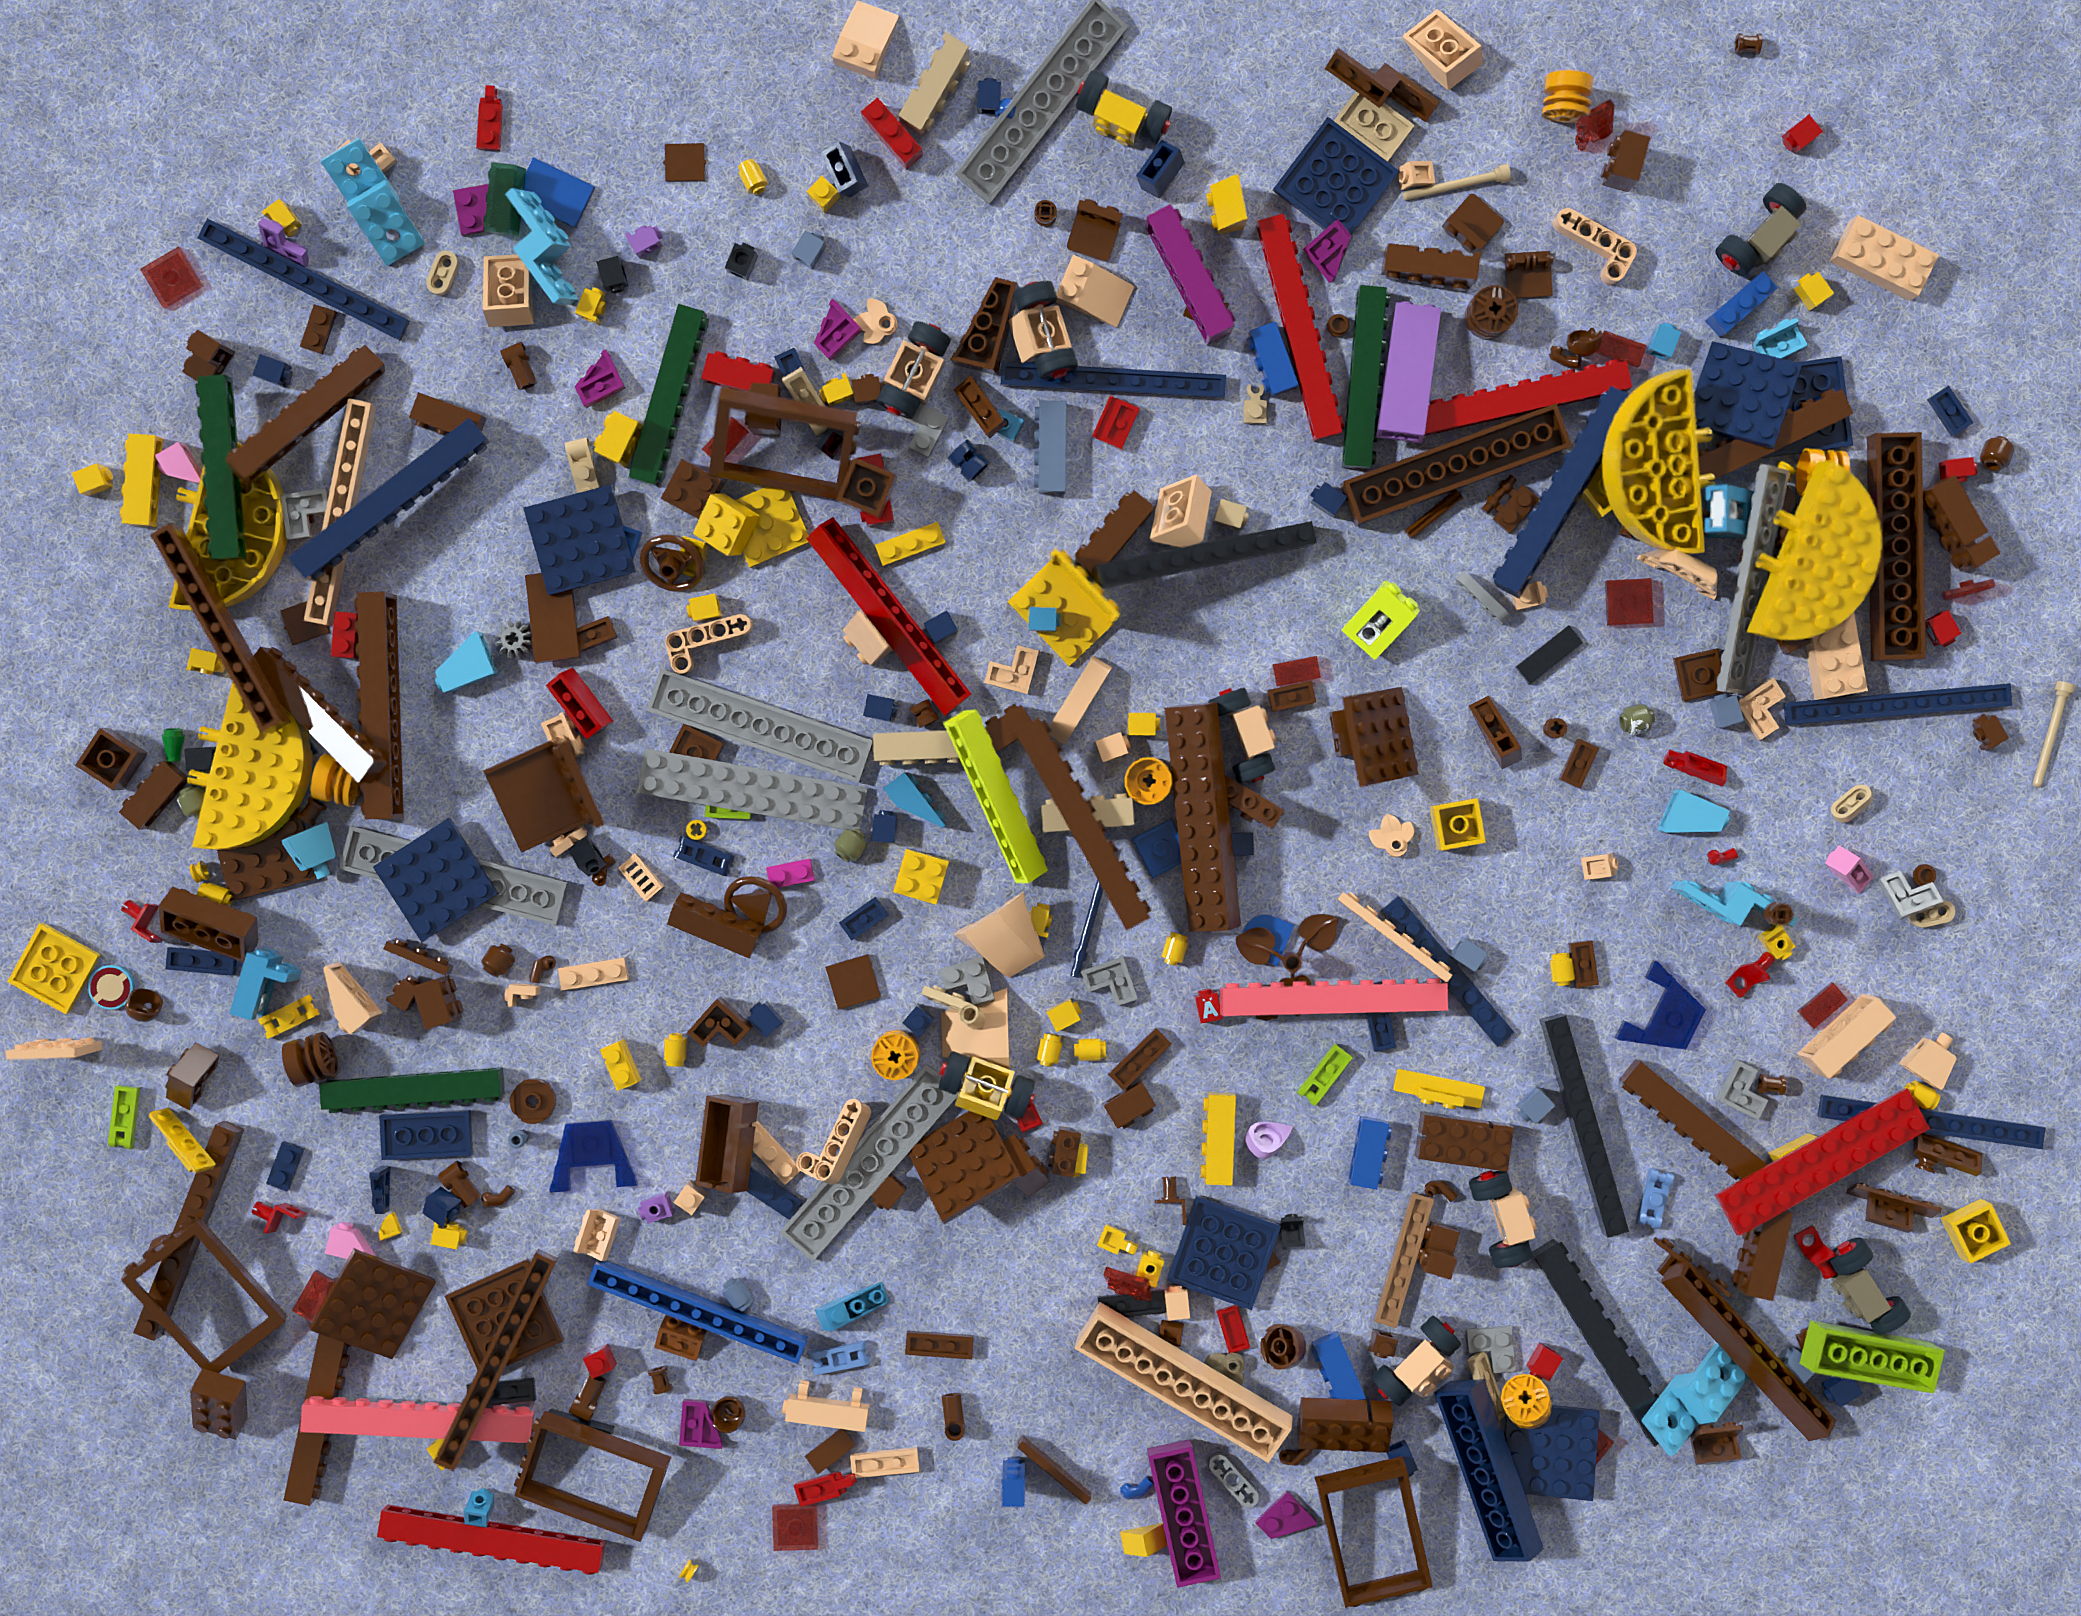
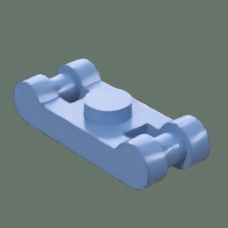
M1649 1169L1636 1224L1651 1225V1228L1660 1229L1669 1189L1674 1179L1673 1173H1661L1658 1169ZM1656 1181L1662 1182L1661 1188L1654 1186ZM1648 1209L1655 1210L1653 1216L1647 1215Z
M866 1340L810 1351V1359L814 1362V1367H812L814 1375L869 1364L870 1358L865 1350L867 1348ZM857 1351L858 1358L852 1359L850 1352ZM827 1357L829 1364H823L822 1358Z

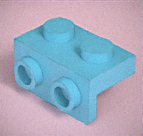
M1798 318L1792 320L1785 319L1772 330L1765 329L1758 333L1752 345L1754 350L1758 353L1785 359L1806 349L1808 344L1797 327L1799 323Z

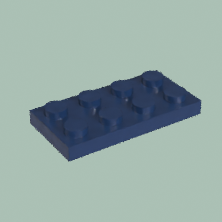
M471 1110L379 1115L381 1160L473 1155Z

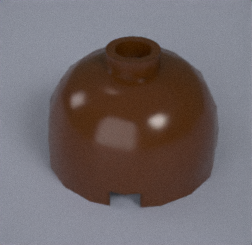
M1274 1324L1268 1327L1265 1331L1267 1332L1265 1337L1260 1342L1264 1361L1276 1370L1291 1369L1299 1365L1306 1353V1341L1303 1334L1296 1327L1288 1324Z

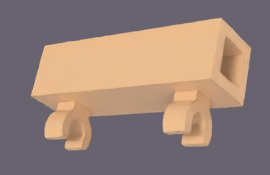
M801 1380L798 1395L790 1394L788 1400L783 1402L782 1413L786 1414L785 1421L861 1432L866 1431L870 1404L861 1403L863 1388L854 1387L851 1402L808 1396L810 1381Z

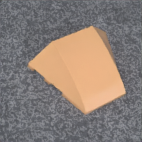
M1657 549L1638 556V560L1654 569L1662 567L1697 586L1695 591L1715 601L1717 597V571L1713 566L1677 549L1673 551Z
M1024 892L1010 899L1002 907L977 922L970 923L954 933L956 937L1009 978L1045 957L1038 933L1034 930L1031 921V912L1028 911L1025 903L1026 897Z
M1007 988L994 992V1001L976 1006L985 1014L986 1018L984 1025L979 1029H971L959 1018L958 1010L950 1008L941 1012L942 1057L949 1058L950 1053L955 1051L969 1057L968 1065L972 1057H976L1010 1070ZM976 1012L970 1015L969 1021L975 1018Z

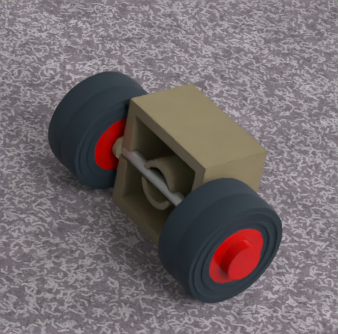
M1776 183L1764 195L1763 203L1770 212V215L1746 241L1731 234L1717 246L1715 250L1717 258L1731 272L1739 276H1745L1754 266L1758 268L1763 263L1768 265L1781 254L1782 248L1799 234L1796 230L1802 224L1798 219L1806 211L1807 206L1802 196L1789 185Z
M1863 1238L1847 1240L1832 1250L1835 1256L1830 1258L1829 1262L1837 1273L1831 1278L1833 1281L1831 1287L1838 1295L1841 1294L1845 1299L1843 1305L1850 1314L1853 1313L1857 1319L1861 1318L1868 1322L1877 1334L1892 1332L1903 1326L1910 1319L1911 1312L1903 1299L1899 1296L1885 1298L1869 1272L1863 1268L1873 1259V1252Z

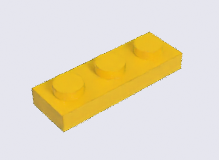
M935 522L878 543L875 547L882 565L886 566L946 542L939 523Z

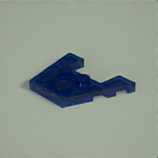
M1653 960L1644 978L1665 988L1645 1030L1623 1020L1614 1038L1620 1041L1686 1050L1706 1009L1659 962Z
M612 1119L565 1124L559 1155L554 1168L552 1183L550 1184V1193L571 1190L570 1167L614 1164L616 1187L638 1185V1180Z

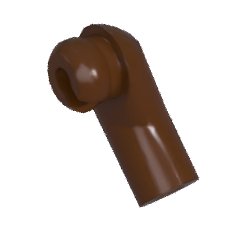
M545 955L535 960L529 981L540 984L543 972L556 966L555 958L551 955Z
M1299 1449L1298 1451L1282 1450L1279 1453V1460L1285 1465L1298 1466L1313 1452L1308 1449Z

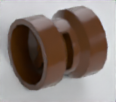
M1042 200L1035 206L1034 215L1037 224L1042 227H1050L1055 223L1057 209L1052 201Z
M930 699L909 708L911 713L917 718L916 723L919 729L939 719L937 713L933 712L931 708L932 703Z
M1772 902L1764 909V918L1770 924L1785 926L1793 920V910L1788 904Z

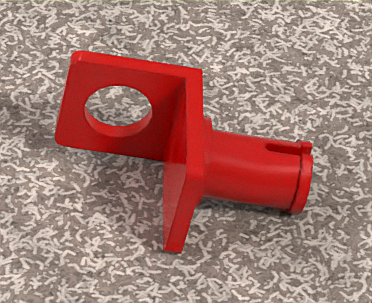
M131 899L127 900L123 905L128 908L122 906L121 911L135 919L131 930L151 943H162L163 939L146 929L159 905L146 903L142 908Z
M1763 952L1756 962L1741 965L1725 981L1726 985L1738 998H1742L1754 984L1770 979V976L1765 971L1775 963V958L1770 953ZM1737 977L1743 978L1745 982L1743 989H1738L1735 986L1734 982Z
M261 1201L256 1202L253 1206L257 1210L252 1209L251 1211L253 1215L267 1221L264 1229L266 1234L277 1231L284 1214L294 1219L306 1217L307 1214L287 1203L275 1205L273 1209Z
M1811 1225L1796 1233L1794 1238L1803 1255L1815 1266H1818L1823 1278L1829 1279L1835 1276L1837 1272L1829 1262V1259L1834 1257L1835 1254L1823 1244L1815 1227ZM1807 1234L1814 1236V1242L1810 1246L1803 1244V1237Z

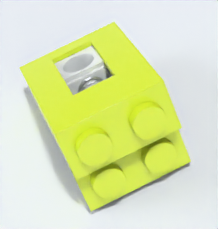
M1386 580L1382 582L1375 593L1351 617L1341 631L1376 660L1413 621L1420 609L1412 598H1406L1401 593V589L1395 583H1389ZM1380 609L1381 613H1379L1378 617H1375V620H1373L1372 617ZM1389 617L1392 621L1383 629V624L1389 620ZM1365 628H1373L1375 635L1367 634Z

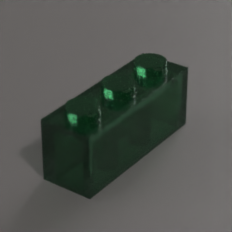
M491 162V168L488 172L489 186L486 193V214L483 218L484 231L492 234L519 237L521 215L506 196V193L511 188L524 190L526 168L514 164Z

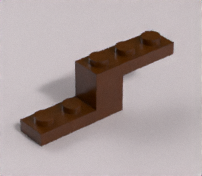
M1340 48L1334 52L1325 67V70L1378 108L1384 104L1388 97H1391L1421 120L1427 122L1440 101L1387 63H1384L1378 72L1374 74Z

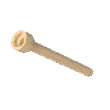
M1508 164L1498 165L1493 172L1406 191L1402 197L1404 200H1412L1490 181L1500 182L1501 184L1510 182V168Z
M2062 681L2056 682L2054 690L2056 691L2057 699L2034 776L2033 785L2035 787H2041L2043 784L2067 698H2070V695L2074 693L2076 686L2074 684Z

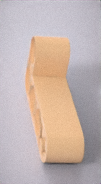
M1570 208L1562 209L1553 220V227L1557 232L1607 259L1601 271V279L1605 284L1615 285L1625 276L1637 253L1635 244ZM1564 217L1567 218V224L1562 223ZM1574 223H1578V225L1574 229H1572ZM1580 227L1586 228L1589 231V236H1583L1580 232ZM1600 238L1606 239L1609 246L1603 247L1600 244ZM1619 250H1626L1628 258H1623ZM1614 269L1617 272V278L1611 277L1608 270Z
M738 614L669 633L665 639V644L672 669L680 674L690 673L694 668L691 650L746 636L753 629L752 620L746 615ZM741 619L742 621L747 622V625L744 626L743 631L740 628H734L731 630V627L728 624V622H731L732 626L739 625ZM724 625L726 628L725 634L717 637L715 634L716 627ZM702 631L704 639L696 643L693 636L695 632ZM680 636L682 645L679 648H674L672 640ZM682 658H686L688 661V666L684 670L678 668V661Z
M1095 656L1091 658L1050 724L1051 732L1048 733L1049 736L1064 745L1066 744L1112 669L1110 665Z
M857 1099L848 1100L835 1123L820 1157L809 1152H803L797 1158V1168L801 1172L831 1185L838 1183L871 1116L870 1107ZM840 1148L839 1154L836 1156V1151ZM828 1169H830V1173H829V1175L826 1177V1173H827Z

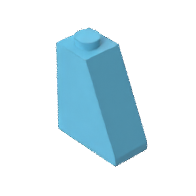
M473 632L435 671L437 676L435 682L440 691L442 690L443 693L449 694L498 674L482 632Z
M1675 789L1657 831L1666 833L1721 832L1722 828L1725 829L1729 823L1730 817L1728 814L1730 811L1681 789Z

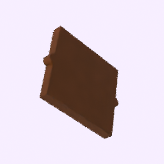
M704 143L665 144V160L663 161L665 165V181H705V164H707V161L704 158Z
M308 601L280 610L285 623L284 629L287 630L292 645L330 633L327 625L304 621Z

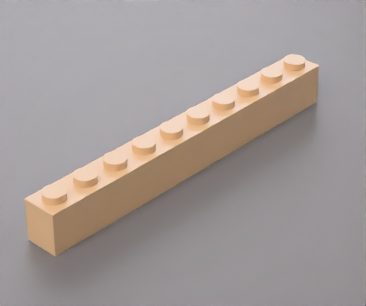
M348 398L322 531L358 502L376 412V406L371 403ZM347 553L342 556L343 561L334 567L329 566L325 569V574L316 581L312 579L304 621L333 626L334 611H336Z

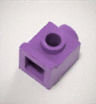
M651 225L639 227L633 235L629 232L625 234L638 258L663 246L660 241L663 236L657 225L654 227Z
M668 1191L642 1200L640 1202L641 1207H638L641 1219H646L647 1224L670 1217L675 1213ZM656 1206L658 1213H652L651 1207Z

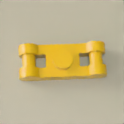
M311 994L258 1019L260 1025H263L266 1030L264 1034L267 1040L320 1015L318 1009H315L311 1002L313 1001ZM303 1006L306 1011V1014L302 1015L299 1007ZM277 1019L280 1025L277 1028H275L272 1023V1020Z

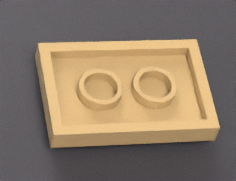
M1357 92L1353 94L1334 120L1387 162L1415 126L1386 103L1378 108Z

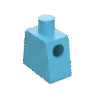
M327 822L281 840L299 870L304 871L312 867L317 879L330 874L325 862L335 858L336 854Z

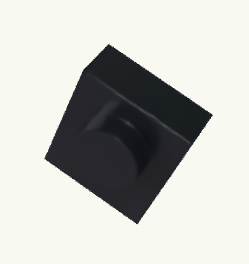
M827 428L815 447L833 460L843 446L845 431Z
M1287 1214L1281 1218L1282 1250L1305 1249L1303 1216Z

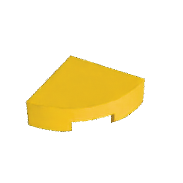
M392 1212L383 1220L379 1230L380 1241L403 1232L395 1212Z

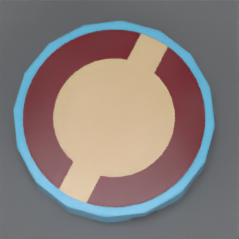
M116 965L103 966L97 969L90 977L88 984L89 995L92 1001L101 1008L108 1010L118 1009L125 1006L131 991L134 990L135 981L131 973L124 967Z

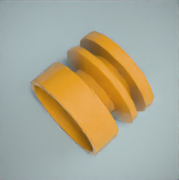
M1558 70L1548 73L1545 77L1544 93L1548 97L1543 100L1544 107L1541 116L1549 121L1577 123L1589 119L1591 100L1586 97L1592 94L1594 77L1589 73L1577 70Z
M1805 448L1802 450L1796 468L1795 486L1797 494L1800 496L1804 495L1817 461H1832L1849 472L1850 462L1847 452L1828 450L1824 454L1821 449Z
M324 753L320 756L311 780L312 797L326 802H330L334 798L336 804L354 807L362 793L360 782H357L331 754Z
M1155 757L1141 758L1133 762L1125 775V788L1129 796L1136 802L1144 805L1156 804L1164 800L1173 788L1170 767L1163 760ZM1149 774H1152V778L1156 779V783L1151 784V787H1148V783L1144 782V778L1149 777Z
M898 1029L887 1031L879 1037L872 1048L871 1061L873 1068L885 1079L895 1081L904 1079L917 1066L920 1048L918 1042L910 1033ZM892 1051L900 1053L898 1061L895 1058L890 1059Z
M1527 1374L1514 1376L1506 1382L1502 1389L1501 1400L1510 1421L1518 1427L1525 1429L1538 1428L1544 1424L1549 1418L1552 1408L1548 1389L1544 1383L1535 1376ZM1524 1395H1528L1529 1399H1531L1528 1400V1404H1524L1522 1401Z

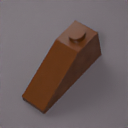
M1487 696L1470 704L1469 708L1501 769L1521 761V746L1490 697Z

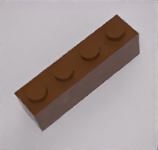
M682 892L673 903L667 922L669 926L749 959L757 947L764 927L752 920L744 919L733 912L725 911L711 903L703 902L692 895Z

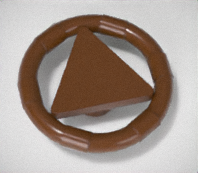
M662 534L652 537L641 550L640 564L647 578L659 588L673 592H683L694 588L703 577V558L698 549L685 538ZM673 543L688 552L657 547V545ZM650 551L660 566L659 572L661 576L666 578L668 582L652 571L649 565ZM694 559L695 574L693 578L689 581L674 584Z
M746 876L736 879L726 889L724 895L725 910L737 915L734 903L752 921L764 926L761 934L775 931L784 922L787 914L786 900L782 892L770 881L760 877ZM749 884L768 890L758 889L753 891V893L733 895L740 887ZM773 894L779 908L777 918L771 923L764 925Z

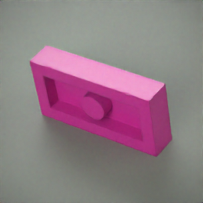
M811 858L766 867L768 880L777 888L815 880Z

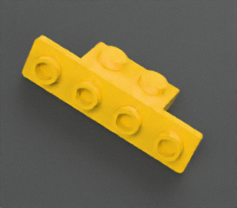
M1397 1069L1393 1090L1416 1095L1418 1098H1421L1420 1102L1434 1105L1435 1101L1443 1103L1442 1106L1445 1108L1456 1109V1106L1463 1107V1105L1481 1108L1485 1087Z
M170 1108L150 1112V1119L167 1138L166 1144L189 1172L198 1173L215 1167V1162Z

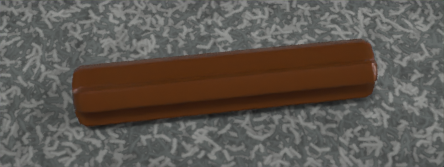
M1458 490L1451 492L1405 530L1408 537L1414 539L1463 499Z

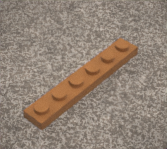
M1411 1192L1374 1317V1321L1397 1328L1434 1203V1198Z

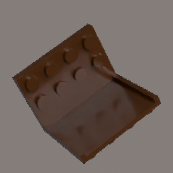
M556 737L483 770L521 853L586 823L596 828L605 824L568 742L560 737Z

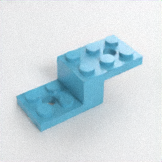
M360 137L320 160L346 199L348 210L386 266L425 244L424 239L399 203V196ZM349 164H357L360 167V172L357 175L349 174L346 169ZM396 229L400 236L396 240H390L386 235L387 231Z
M511 188L506 193V196L532 230L513 249L553 303L574 304L579 300L574 294L575 289L562 278V272L559 267L552 264L571 247L567 241L568 236L562 229H558L554 223V217L550 212L544 210L540 204L541 199L534 192Z
M1683 880V882L1675 881L1671 887L1674 891L1724 922L1741 926L1752 907L1764 914L1765 907L1774 902V899L1768 895L1754 892L1755 888L1744 881L1742 883L1737 880L1735 882L1727 881L1719 896L1710 892L1708 894L1700 891L1702 887L1691 880L1689 882L1687 880ZM1793 916V920L1786 926L1794 927L1798 919Z
M1716 1343L1693 1373L1675 1375L1641 1421L1668 1456L1675 1455L1697 1424L1712 1423L1718 1420L1749 1377ZM1720 1369L1724 1374L1723 1380L1720 1377ZM1668 1417L1672 1422L1671 1428L1668 1426Z

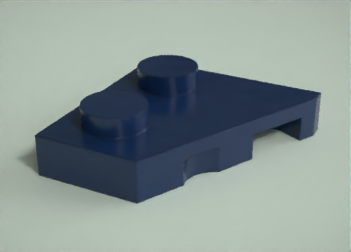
M380 1166L369 1173L372 1207H374L375 1214H385L390 1210V1166Z

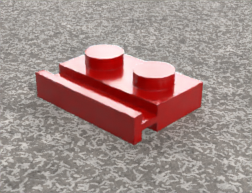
M1110 395L1092 438L1122 450L1140 408Z

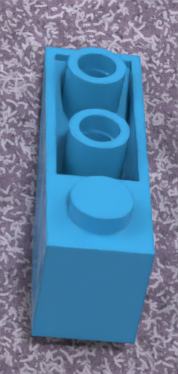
M906 772L902 773L883 788L897 807L942 828L946 826L944 823L946 817L939 809L936 811L930 805L933 800L926 791L920 792L917 788L919 782L912 773L909 775Z
M882 1282L833 1300L814 1310L822 1330L834 1331L890 1301Z

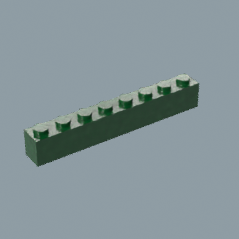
M1359 285L1357 289L1342 468L1369 470L1371 465H1375L1376 451H1373V442H1377L1378 429H1375V420H1379L1380 415L1377 397L1380 398L1382 393L1379 375H1383L1384 370L1381 353H1384L1386 348V339L1382 338L1383 330H1387L1388 317L1384 316L1385 308L1389 307L1390 294H1386L1387 287Z
M682 304L677 305L628 476L634 481L658 487L659 482L663 483L666 470L663 467L665 461L670 460L672 448H669L672 439H676L678 433L676 422L678 418L682 417L684 412L682 401L684 396L687 397L690 391L688 380L690 374L694 375L697 362L694 359L696 353L701 352L703 340H700L703 331H707L709 319L703 310Z
M227 375L198 376L195 391L199 397L200 405L197 407V415L201 420L199 438L203 444L201 462L205 470L202 482L206 488L207 496L204 498V506L208 511V520H206V529L210 535L208 553L211 559L217 561L244 560L247 558L241 480L228 468L225 460L232 449L238 448L233 378Z
M503 1067L325 1080L319 1083L321 1110L329 1109V1113L343 1112V1108H351V1111H363L368 1106H373L374 1110L386 1109L387 1105L396 1104V1108L409 1107V1103H418V1106H429L434 1101H440V1105L453 1104L454 1100L461 1099L463 1103L476 1102V1098H485V1101H496L505 1094Z

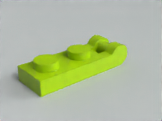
M1334 1043L1296 1093L1301 1097L1305 1096L1309 1099L1311 1105L1316 1106L1353 1057ZM1312 1084L1319 1088L1315 1093L1309 1089Z
M115 1086L108 1138L109 1147L117 1148L118 1146H124V1149L131 1150L134 1148L141 1087ZM119 1131L125 1132V1136L120 1137Z

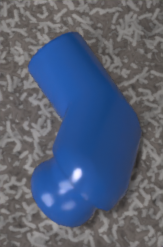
M1146 1476L1138 1486L1131 1487L1128 1483L1123 1484L1120 1492L1128 1500L1142 1498L1154 1485V1482Z

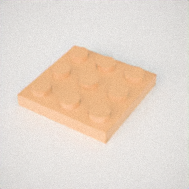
M94 1037L79 1038V1040L59 1038L53 1041H49L48 1038L35 1039V1041H28L24 1044H15V1048L6 1050V1060L74 1058L102 1050V1041H94Z

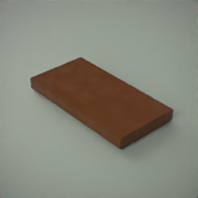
M542 573L525 575L534 663L540 664L581 658L573 589L548 595Z

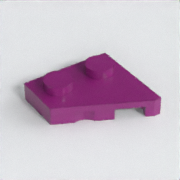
M496 183L453 190L460 234L462 236L485 232L487 218L492 208V200L495 191H497Z
M1337 219L1303 249L1329 283L1336 278L1352 236L1340 220Z
M834 299L830 300V309L826 318H823L821 330L817 333L814 341L815 346L830 361L863 331Z
M607 349L600 353L602 355L595 365L589 367L586 375L575 385V389L585 408L626 389Z
M683 1399L679 1446L723 1448L722 1438L719 1431L713 1426L714 1419L705 1400Z
M1285 1491L1255 1523L1270 1539H1274L1315 1526L1317 1521L1288 1491Z

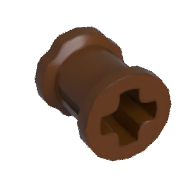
M1738 33L1735 38V54L1754 52L1755 55H1759L1762 49V34L1743 36L1742 33Z
M1551 718L1543 725V732L1549 738H1560L1566 734L1567 724L1561 718ZM1554 724L1559 725V729L1556 732L1551 731V727Z
M310 796L307 799L309 802L302 812L297 813V817L308 825L314 826L316 823L315 819L327 807L318 799Z
M1760 1074L1758 1078V1092L1760 1094L1774 1092L1778 1093V1095H1784L1786 1092L1785 1076L1767 1077L1765 1074Z
M666 1365L648 1371L654 1386L653 1394L665 1393L673 1388L668 1380L666 1372L668 1367Z

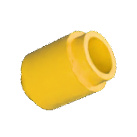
M748 159L740 163L738 174L747 192L754 195L763 193L768 182L759 164L754 159Z
M203 882L197 891V895L200 897H207L222 905L230 906L232 904L230 898H233V895L229 894L231 890L217 884Z
M1171 931L1170 936H1167L1161 957L1165 958V963L1177 966L1178 962L1183 963L1189 943L1187 942L1188 936Z
M1569 953L1551 954L1552 960H1549L1552 982H1557V986L1570 985V981L1575 980L1573 961Z
M669 1033V1037L664 1038V1060L667 1066H684V1061L687 1060V1038L682 1037V1033Z
M1044 1033L1043 1038L1040 1039L1037 1060H1040V1065L1053 1067L1054 1063H1059L1063 1044L1061 1042L1062 1036Z
M1100 1038L1079 1039V1043H1074V1056L1079 1057V1061H1100V1059H1106V1041H1100Z
M1916 1080L1907 1083L1904 1087L1908 1088L1917 1106L1925 1110H1934L1940 1101V1094L1936 1093L1935 1089Z

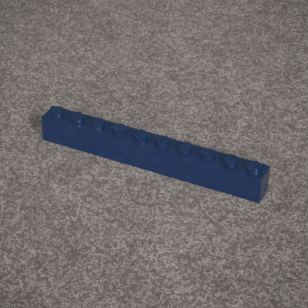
M1610 386L1607 392L1604 391L1598 401L1600 405L1596 411H1592L1588 416L1586 422L1588 425L1585 430H1580L1577 434L1576 444L1572 450L1569 449L1563 459L1565 463L1562 468L1555 471L1551 479V486L1549 489L1546 488L1540 496L1541 502L1539 506L1532 509L1528 516V524L1525 528L1522 527L1519 530L1516 544L1507 550L1504 564L1502 567L1498 566L1493 574L1495 587L1520 599L1601 465L1610 425L1629 394L1613 386Z
M466 419L295 551L288 559L304 579L309 581L320 579L325 574V569L329 566L334 567L343 561V555L347 552L352 553L361 547L360 542L365 538L371 539L379 533L378 528L395 521L398 518L396 514L403 509L407 511L416 504L415 500L421 495L422 497L427 496L434 490L433 486L435 484L448 480L452 476L451 472L453 470L465 467L470 462L468 459L471 456L483 453L488 448L486 445L490 441L472 419Z

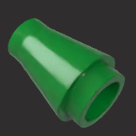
M166 728L164 729V734L161 735L166 753V761H181V752L185 738L183 729Z

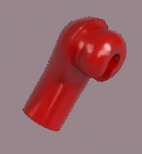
M1734 848L1719 853L1717 850H1711L1708 852L1707 857L1709 858L1708 862L1710 865L1716 866L1737 859L1738 854Z

